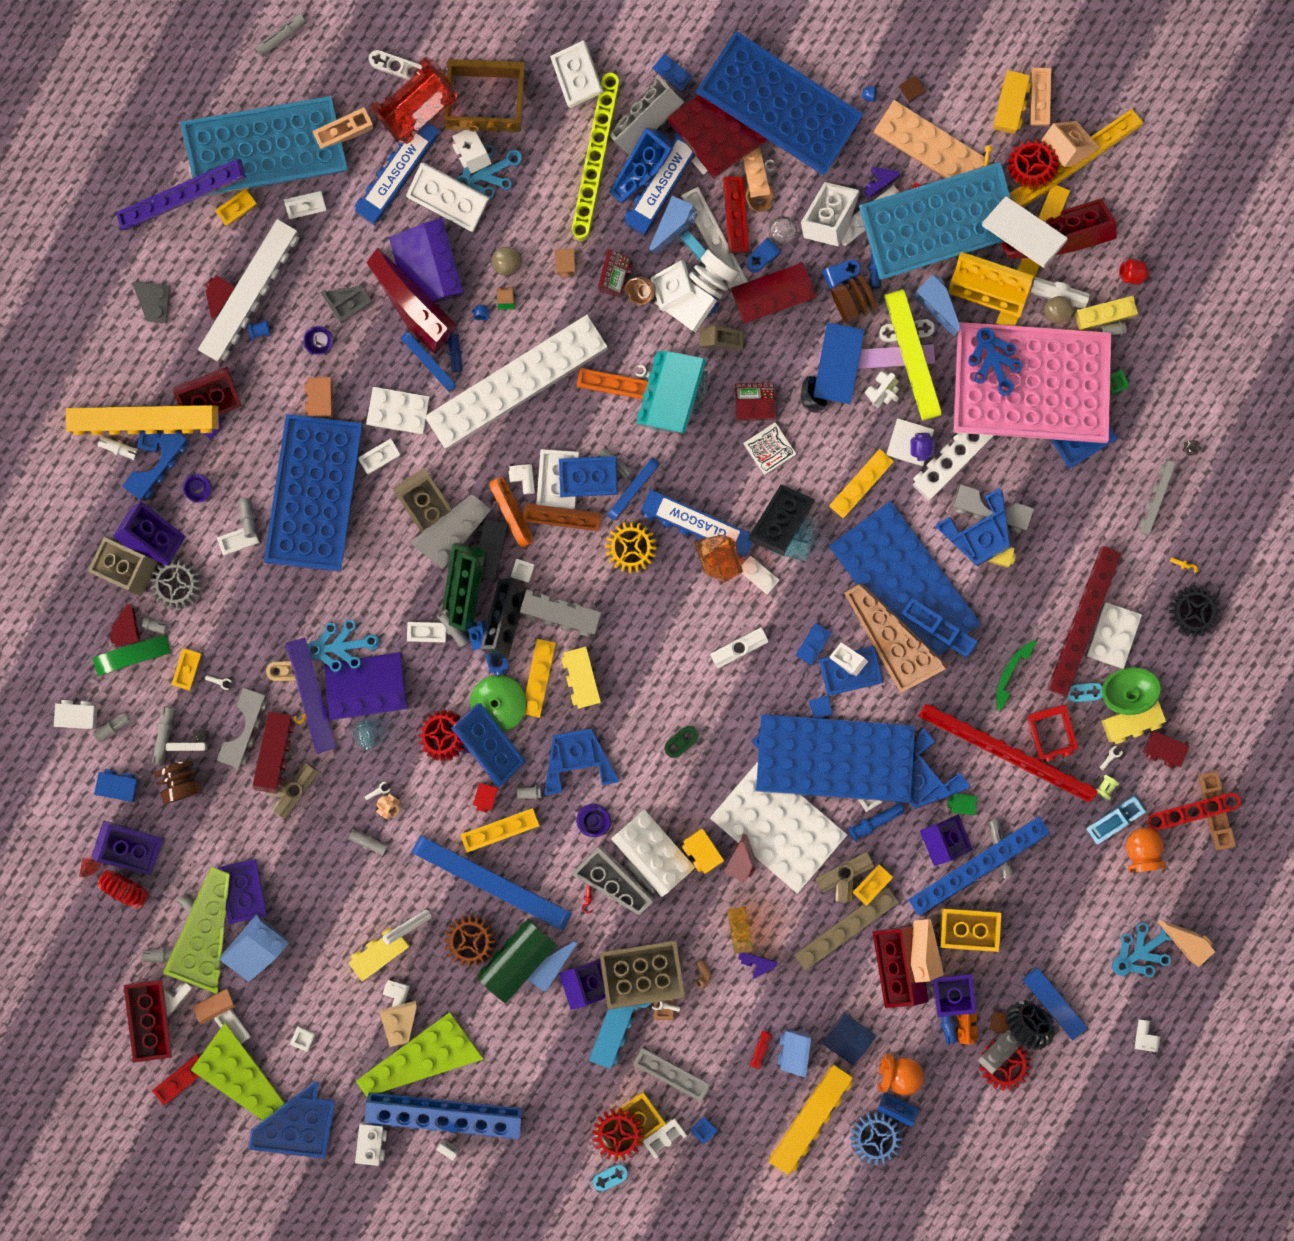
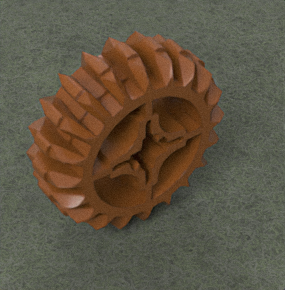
M472 915L468 916V921H466L465 916H461L462 923L455 919L454 923L457 926L455 927L450 924L448 927L453 931L445 932V935L450 936V939H444L445 943H450L449 946L445 947V950H452L448 954L449 957L454 954L457 956L453 962L456 963L458 959H461L460 966H463L465 961H468V967L472 966V961H474L476 966H479L478 959L485 963L484 955L489 958L492 956L488 949L491 951L495 950V947L490 946V943H496V939H490V936H494L495 932H488L492 928L491 925L485 928L484 924L487 920L484 919L482 923L478 922L480 916H477L475 921H472ZM473 925L481 930L471 934L464 926ZM459 930L463 941L455 947L454 937ZM476 935H478V937H476L473 941V946H470V944L468 946L466 944L464 947H462V945L465 944V942L467 941L466 936H470L471 938V936L475 937ZM485 935L486 945L481 952L477 945V940ZM469 948L477 956L467 957L459 952Z

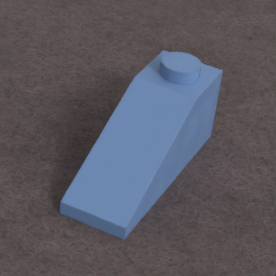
M574 940L548 955L527 980L546 992L578 942Z

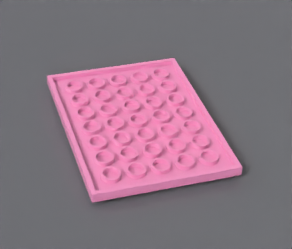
M959 322L961 329L957 333L954 433L1108 443L1111 333ZM981 328L992 329L996 338L1007 343H1013L1016 346V351L1012 356H1007L1004 353V349L994 346L996 352L1013 360H1019L1023 364L1019 373H1013L1009 366L1000 363L1005 378L1012 381L1014 385L1012 393L1008 396H1002L998 393L997 387L999 383L992 364L986 374L984 383L978 384L974 380L976 372L980 370L988 355L986 348H984L979 356V364L975 367L968 364V358L973 354L978 344L976 334ZM986 335L982 336L984 340L989 339ZM1011 347L1007 348L1009 352L1013 351ZM971 358V361L977 362V359ZM1017 364L1013 365L1015 369L1020 368ZM982 375L977 376L980 380L984 379ZM1002 387V390L1006 392L1008 388Z

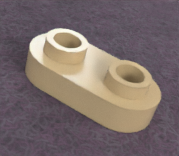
M291 661L272 662L266 669L268 678L273 681H296L295 675L292 672ZM275 668L280 669L279 675H274L273 670Z

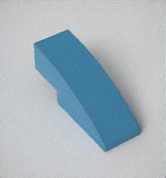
M1134 794L1091 824L1086 830L1098 845L1144 814L1147 808L1138 795Z

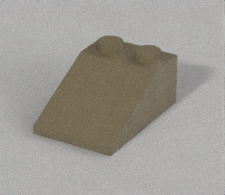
M425 467L393 487L395 494L421 533L435 524L442 516L452 511Z
M104 537L88 572L142 596L158 562Z

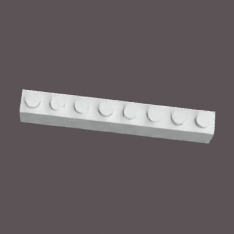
M278 219L276 220L198 350L218 363H221L222 360H227L230 354L229 348L232 344L235 345L240 338L238 333L242 328L245 329L250 321L248 317L251 312H255L260 305L258 300L261 295L265 296L270 288L268 286L271 279L275 280L280 270H278V267L281 263L284 264L289 257L288 251L291 246L295 247L298 243L299 237L297 236L299 233L295 229Z

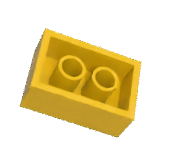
M941 908L939 947L999 952L1001 913L996 911Z
M644 1090L619 1107L622 1108V1114H625L627 1109L630 1110L629 1117L635 1113L636 1118L634 1122L638 1119L641 1120V1123L637 1125V1127H644V1130L639 1132V1134L645 1135L644 1139H638L641 1142L666 1125V1121ZM616 1119L609 1121L603 1130L613 1129L616 1126ZM622 1120L623 1129L634 1133L630 1123ZM618 1125L616 1133L613 1132V1135H616L617 1144L620 1136H624V1134L620 1133V1125ZM602 1136L610 1148L614 1149V1141L611 1138ZM634 1139L623 1140L620 1144V1150L627 1148Z

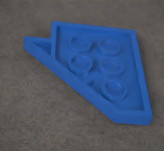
M312 1082L251 1129L248 1149L325 1159L335 1101L317 1098L319 1082Z

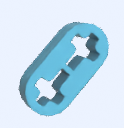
M687 230L680 238L696 258L704 264L701 261V257L706 250Z
M1098 683L1072 685L1067 698L1072 702L1099 700L1102 698V686ZM1093 686L1100 691V693L1096 694V697L1093 694H1087L1088 690H1093ZM1076 688L1077 691H1083L1084 695H1078L1077 699H1075L1070 693Z
M616 1164L596 1174L593 1178V1186L598 1191H605L623 1182L627 1178V1168L622 1164ZM617 1168L620 1171L624 1170L622 1178L618 1176L612 1178L611 1175L616 1173L615 1169ZM598 1177L602 1179L609 1177L610 1179L605 1182L604 1187L596 1184Z

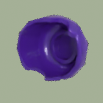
M323 326L311 327L303 338L304 348L312 355L327 353L332 348L334 341L332 333Z
M192 474L184 481L183 492L194 503L204 502L212 494V484L207 476ZM203 487V490L201 492L195 493L198 489Z

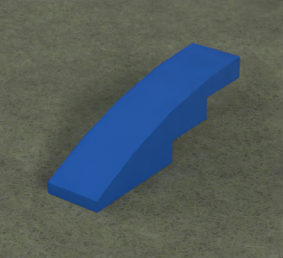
M911 598L901 613L967 659L978 644L976 640L913 598Z
M1037 967L1022 979L1072 1040H1075L1087 1029Z

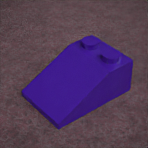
M142 501L129 509L113 535L127 548L164 565H169L186 537Z
M103 820L91 857L96 862L151 875L163 839Z

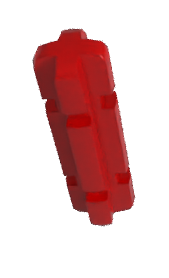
M767 1031L761 1032L759 1037L761 1040L758 1041L753 1054L755 1057L752 1058L750 1066L756 1069L761 1068L763 1063L761 1060L764 1059L769 1046L767 1043L772 1038V1034Z

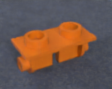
M977 1008L976 1014L957 1015L959 1020L957 1036L961 1044H976V1040H978L977 1026H971V1022H977Z

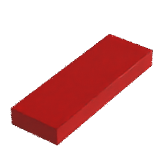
M199 1054L195 1055L152 1090L163 1106L200 1077L191 1071L200 1058Z

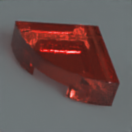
M82 858L79 877L93 875L98 871L102 863L96 862L94 859Z

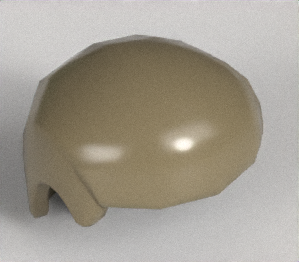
M502 247L494 252L491 263L493 269L498 274L509 276L520 269L522 258L515 248Z
M1065 296L1048 298L1046 304L1043 305L1044 314L1052 323H1064L1069 320L1073 313L1072 303Z

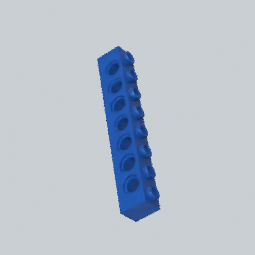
M1039 816L908 900L918 916L921 917L1051 833Z
M368 1093L365 1123L519 1139L523 1109Z

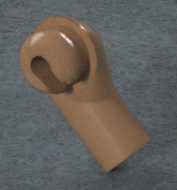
M704 959L695 963L700 972L695 982L696 987L699 989L708 986L712 975Z

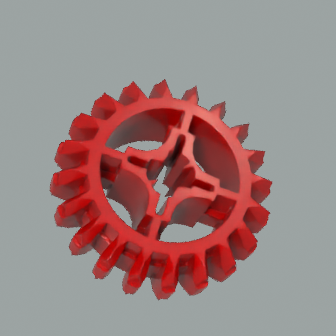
M1036 138L1035 143H1031V140L1028 139L1026 145L1023 142L1020 143L1021 148L1015 146L1014 152L1010 153L1011 159L1008 160V171L1011 173V178L1015 179L1016 184L1021 183L1023 188L1029 185L1030 190L1033 186H1036L1039 190L1040 184L1046 187L1047 181L1053 182V176H1057V170H1059L1060 165L1058 163V156L1053 155L1056 150H1049L1051 144L1046 146L1045 141L1039 144ZM1042 155L1048 159L1049 165H1046L1041 160ZM1019 163L1026 168V174L1019 169Z
M441 710V713L434 711V716L428 715L429 721L422 720L425 726L419 727L423 731L422 734L418 735V737L423 739L419 744L424 746L422 751L427 752L428 757H433V760L436 761L439 759L442 762H445L446 759L452 761L453 756L459 757L458 751H465L462 747L463 742L456 733L451 732L450 725H448L450 721L454 726L460 720L461 716L459 714L454 715L453 711L447 712V710ZM442 734H448V735L445 736V738H444V737H442V738H441V737H438V736H442ZM432 739H436L439 750L435 748Z
M106 870L103 875L101 874L97 885L107 895L137 909L142 908L146 904L149 893L144 887L114 871Z
M1021 1045L1015 1051L1019 1055V1059L1008 1058L1006 1061L1011 1063L1007 1065V1069L1005 1070L1003 1066L997 1069L1003 1071L1005 1080L994 1077L984 1066L979 1068L980 1071H986L982 1077H989L987 1080L989 1085L994 1081L993 1088L997 1089L1000 1084V1089L1004 1091L1006 1085L1009 1090H1012L1013 1083L1019 1088L1020 1086L1017 1081L1026 1082L1022 1076L1029 1077L1030 1074L1025 1069H1031L1032 1066L1026 1065L1027 1062L1031 1061V1058H1025L1029 1052L1027 1050L1022 1051L1024 1046ZM1021 1064L1019 1072L1011 1078L1012 1069Z
M611 1108L612 1115L604 1111L603 1114L606 1118L603 1119L601 1116H598L597 1119L601 1124L594 1123L593 1125L595 1128H598V1130H592L593 1135H598V1137L592 1139L593 1142H599L595 1149L603 1148L600 1155L608 1152V1160L611 1158V1155H615L614 1161H618V1155H621L622 1161H625V1154L632 1158L631 1150L638 1153L639 1150L636 1145H643L638 1139H644L645 1135L639 1134V1132L644 1130V1127H637L641 1120L638 1119L634 1122L636 1114L634 1113L629 1117L630 1110L628 1109L625 1111V1114H622V1108L618 1109L617 1114H615L614 1108ZM616 1119V1126L613 1129L603 1130L609 1121ZM622 1120L630 1123L634 1133L623 1129ZM618 1125H620V1133L624 1134V1136H620L617 1144L616 1135H613V1132L616 1133ZM602 1136L611 1138L614 1141V1149L605 1144ZM634 1139L627 1148L620 1150V1144L623 1140Z

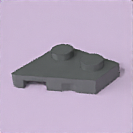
M133 282V287L146 321L166 324L170 285Z
M362 286L320 292L341 324L373 303Z

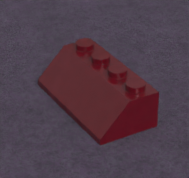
M802 263L730 288L743 324L817 298L811 280Z
M913 926L873 931L885 1008L916 1006L929 1002L926 982H915L911 967Z
M163 980L142 981L123 985L133 1063L172 1058Z

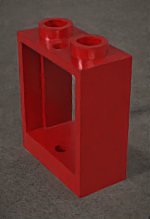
M1066 704L1026 715L1038 759H1044V762L1056 759L1055 755L1069 756L1074 754L1073 750L1078 749ZM1061 714L1070 746L1043 753L1034 721Z

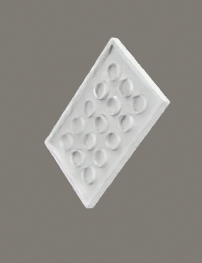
M757 762L713 813L710 819L738 843L743 833L746 834L755 858L798 894L847 834L801 795L756 792Z

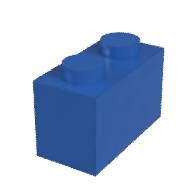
M105 769L104 772H98L94 795L135 802L139 779L135 778V774L123 773V776L116 775L115 770Z

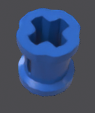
M264 319L261 323L247 324L251 340H255L256 337L263 335L271 336L267 319Z

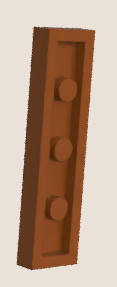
M525 503L523 522L599 531L601 513L529 503Z

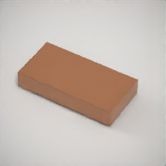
M225 989L194 1005L193 1009L198 1022L203 1024L234 1008L235 1004L229 990Z

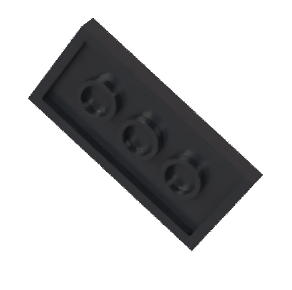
M780 484L749 535L748 540L783 556L812 509L815 499Z

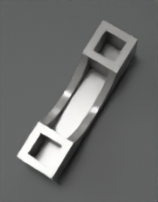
M964 485L959 486L952 508L956 509V513L965 516L967 513L974 515L973 518L979 521L993 514L982 503L979 490ZM1014 503L1006 510L1010 531L1021 534V531H1027L1034 509Z
M247 688L242 689L237 707L245 716V729L236 740L223 742L217 761L237 768L246 765L249 755L246 754L248 747L252 748L255 741L254 731L259 729L262 719L259 718L260 714L266 710L269 702L266 700V695Z

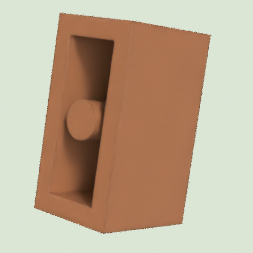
M331 377L308 378V383L304 384L305 394H308V402H305V413H308L309 417L315 418L333 417V379Z

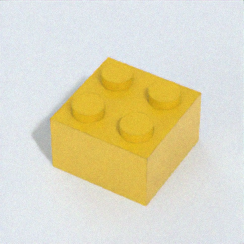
M702 828L683 840L684 845L682 848L688 856L692 854L695 859L693 864L698 872L703 871L706 874L724 861Z

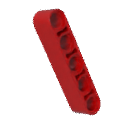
M1228 793L1157 812L1148 817L1147 825L1152 830L1159 831L1237 809L1241 804V799L1235 793ZM1228 797L1236 799L1235 807H1229L1226 804ZM1209 802L1217 804L1218 809L1216 812H1210L1207 809ZM1190 807H1196L1199 810L1197 817L1193 818L1188 814ZM1171 812L1179 813L1180 820L1174 823L1169 819ZM1159 817L1161 820L1160 827H1153L1150 823L1151 818Z

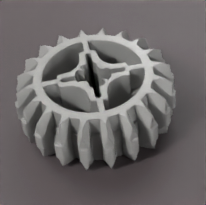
M174 558L171 560V565H164V568L158 565L157 568L160 572H152L157 576L156 579L150 578L151 582H155V585H151L150 589H156L152 596L156 597L159 595L156 602L160 603L163 601L162 607L164 608L169 604L170 610L174 609L175 604L177 610H181V604L188 608L187 601L194 604L195 601L192 599V596L199 598V594L195 593V590H202L201 587L196 586V584L202 583L201 579H196V577L200 576V573H193L196 567L191 566L189 568L190 562L188 561L183 565V559H179L176 564ZM176 569L170 579H162L168 571ZM182 570L189 575L191 584L183 582ZM175 579H177V582L185 586H179L177 587V589H175L174 586L168 584L167 582L172 583L173 581L175 582ZM161 585L169 587L170 599L163 594ZM181 590H189L186 596L176 600Z

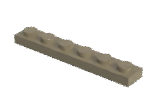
M888 887L884 888L867 906L862 904L795 953V957L805 970L809 969L899 903Z

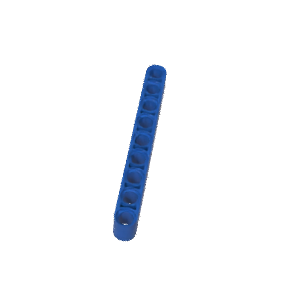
M422 835L419 836L411 851L416 856L564 931L572 915L570 911H566L562 907L546 901L539 895L511 883V881L476 865L471 860L443 848Z

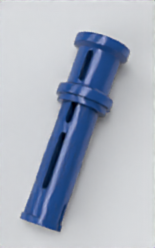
M897 803L868 820L862 819L861 823L853 827L849 826L847 829L856 843L859 838L867 834L871 835L874 829L905 814L901 804Z

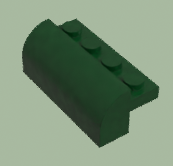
M459 543L452 544L442 611L448 610L450 614L448 625L466 631L474 627L486 553L481 548H470Z
M528 918L519 926L516 933L507 939L506 944L500 951L494 954L492 960L480 970V973L477 975L478 980L492 994L506 1004L557 945Z

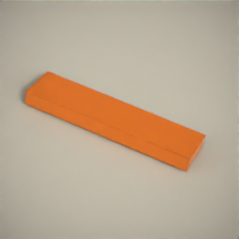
M580 368L576 387L643 400V394L646 391L648 381Z

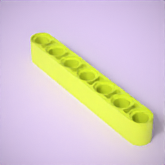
M901 289L885 294L886 305L921 419L925 421L941 416L938 399L905 292Z

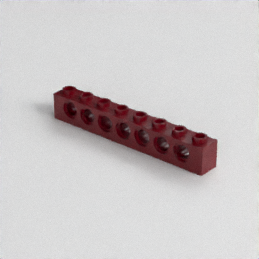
M1105 546L1100 547L1046 689L1047 691L1063 697L1068 696L1121 552Z

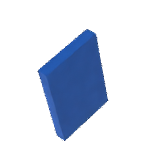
M1109 425L1108 443L1050 440L1070 469L1118 438Z
M617 457L559 459L560 497L618 495Z
M874 646L854 650L868 661L857 676L849 674L829 657L818 659L827 696L884 683Z

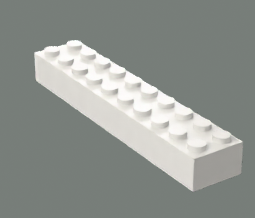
M585 315L432 411L425 418L447 451L607 351L608 347L588 315Z

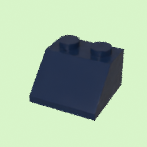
M843 1012L821 1044L851 1065H854L867 1051L876 1038V1034Z

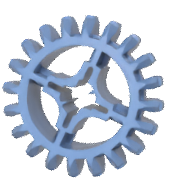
M874 1112V1118H871L870 1113H866L868 1119L865 1120L861 1116L860 1120L863 1123L860 1125L858 1122H855L854 1125L858 1129H851V1132L856 1134V1136H850V1140L856 1141L851 1144V1147H858L854 1152L856 1155L862 1152L860 1160L863 1161L867 1156L868 1164L871 1163L872 1159H874L875 1165H878V1159H881L882 1163L885 1164V1157L887 1156L889 1160H892L893 1158L890 1153L893 1152L897 1155L898 1152L894 1148H901L902 1146L896 1142L903 1139L902 1136H896V1134L901 1133V1129H894L898 1123L896 1121L891 1123L893 1118L890 1116L885 1120L886 1114L884 1113L881 1114L880 1118H878V1112ZM874 1123L884 1124L890 1131L880 1132L876 1129ZM869 1125L870 1134L860 1140L862 1131ZM873 1129L878 1136H881L878 1142L879 1147L874 1140L871 1141V1138H874ZM892 1136L890 1146L883 1151V1142ZM874 1145L878 1154L869 1153L862 1146Z

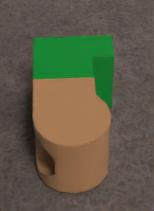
M497 287L498 310H515V290L513 287Z

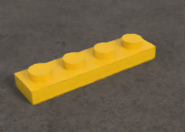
M879 449L829 507L843 519L894 461Z
M537 639L525 693L527 700L525 715L540 718L556 645L555 642Z
M532 808L460 835L466 852H470L539 827V823Z

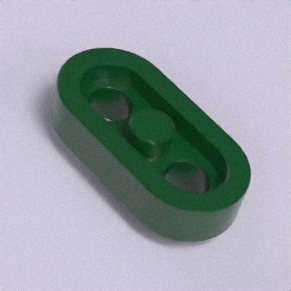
M691 726L682 728L666 742L664 747L665 753L671 758H677L697 741V730ZM686 732H690L692 734L691 739L688 740L685 738ZM671 745H676L678 750L672 752L670 750Z

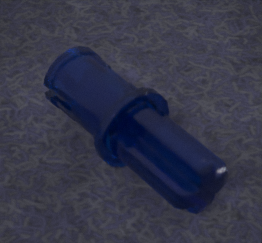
M451 334L448 338V355H450L452 372L459 373L463 371L461 358L463 351L460 350L459 334Z

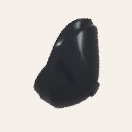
M807 376L801 388V403L810 412H821L826 408L828 402L827 400L813 398L817 377Z

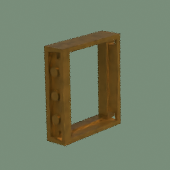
M448 59L444 111L445 129L452 131L469 130L472 132L478 130L489 132L507 131L508 133L521 132L525 78L524 62ZM454 76L518 78L516 119L452 116Z

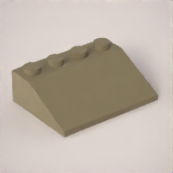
M676 941L600 953L608 1010L685 998Z

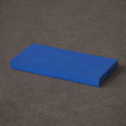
M827 322L813 398L851 405L865 329Z
M477 703L452 727L453 731L497 787L505 783L526 762L481 703Z

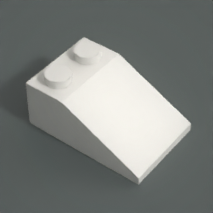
M824 182L801 221L804 238L839 246L847 232L860 193L859 190Z

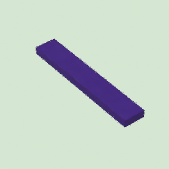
M306 638L286 642L316 754L336 749Z

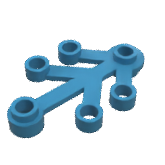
M492 145L484 146L485 150L486 148H492V153L488 154L490 159L494 155L495 150ZM511 150L508 152L506 159L490 167L486 166L470 176L471 173L468 167H466L463 175L456 177V180L459 182L465 181L467 186L486 195L485 192L487 190H492V195L487 196L491 199L495 195L492 187L484 188L474 183L482 180L500 186L503 190H509L512 183L508 178L501 179L492 176V174L510 165L513 167L520 165L522 156L519 151ZM517 156V162H512L511 157ZM504 181L510 183L506 188L502 186Z
M347 620L344 623V629L332 644L325 645L330 636L336 634L337 627L334 623H328L325 626V632L318 641H312L307 646L311 660L320 659L330 666L333 672H339L342 669L340 661L332 660L325 653L333 652L346 661L352 669H358L361 666L359 658L352 657L344 650L366 647L370 651H375L380 646V640L376 635L370 634L362 640L344 642L348 635L356 629L355 622ZM349 623L353 624L352 629H347ZM334 626V631L329 632L328 627ZM374 639L375 643L370 645L368 641ZM312 648H318L317 653H311ZM357 660L358 665L352 666V661ZM338 663L339 668L333 669V664Z
M1140 922L1136 926L1137 936L1134 953L1128 956V948L1133 942V937L1128 933H1124L1120 937L1122 942L1120 955L1112 962V969L1117 975L1125 976L1129 972H1136L1147 977L1154 976L1155 968L1153 966L1146 965L1143 967L1133 964L1138 959L1157 962L1163 966H1168L1171 963V958L1167 954L1157 955L1148 952L1165 940L1171 941L1172 939L1166 935L1162 928L1161 934L1143 946L1145 934L1148 932L1149 927L1146 923ZM1142 924L1146 927L1145 931L1143 932L1139 930V927ZM1125 936L1130 937V941L1128 943H1125L1123 940ZM1164 956L1168 958L1165 964L1161 961ZM1120 963L1125 964V968L1123 970L1119 969ZM1150 967L1152 973L1147 975L1146 969Z

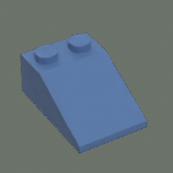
M674 196L671 197L649 247L652 253L657 255L686 231L691 223H695L698 213H696L697 209L693 204Z
M932 275L916 291L913 298L945 329L955 336L961 328L947 288L944 286L945 282L937 276L935 278Z
M256 914L221 955L219 960L250 982L281 954L289 942L281 932Z
M785 1030V1033L780 1035L779 1045H782L783 1048L782 1053H778L777 1065H780L781 1070L806 1077L811 1037L807 1032Z

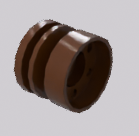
M861 274L855 277L856 283L852 278L849 279L850 289H847L843 283L830 289L840 315L847 325L859 319V309L865 316L869 314L868 308L872 313L877 311L874 293Z
M192 760L175 762L153 773L155 778L164 776L163 780L156 782L157 785H167V788L160 792L163 804L172 803L203 792L199 780L189 779V776L196 773L195 769L186 770V768L194 765Z

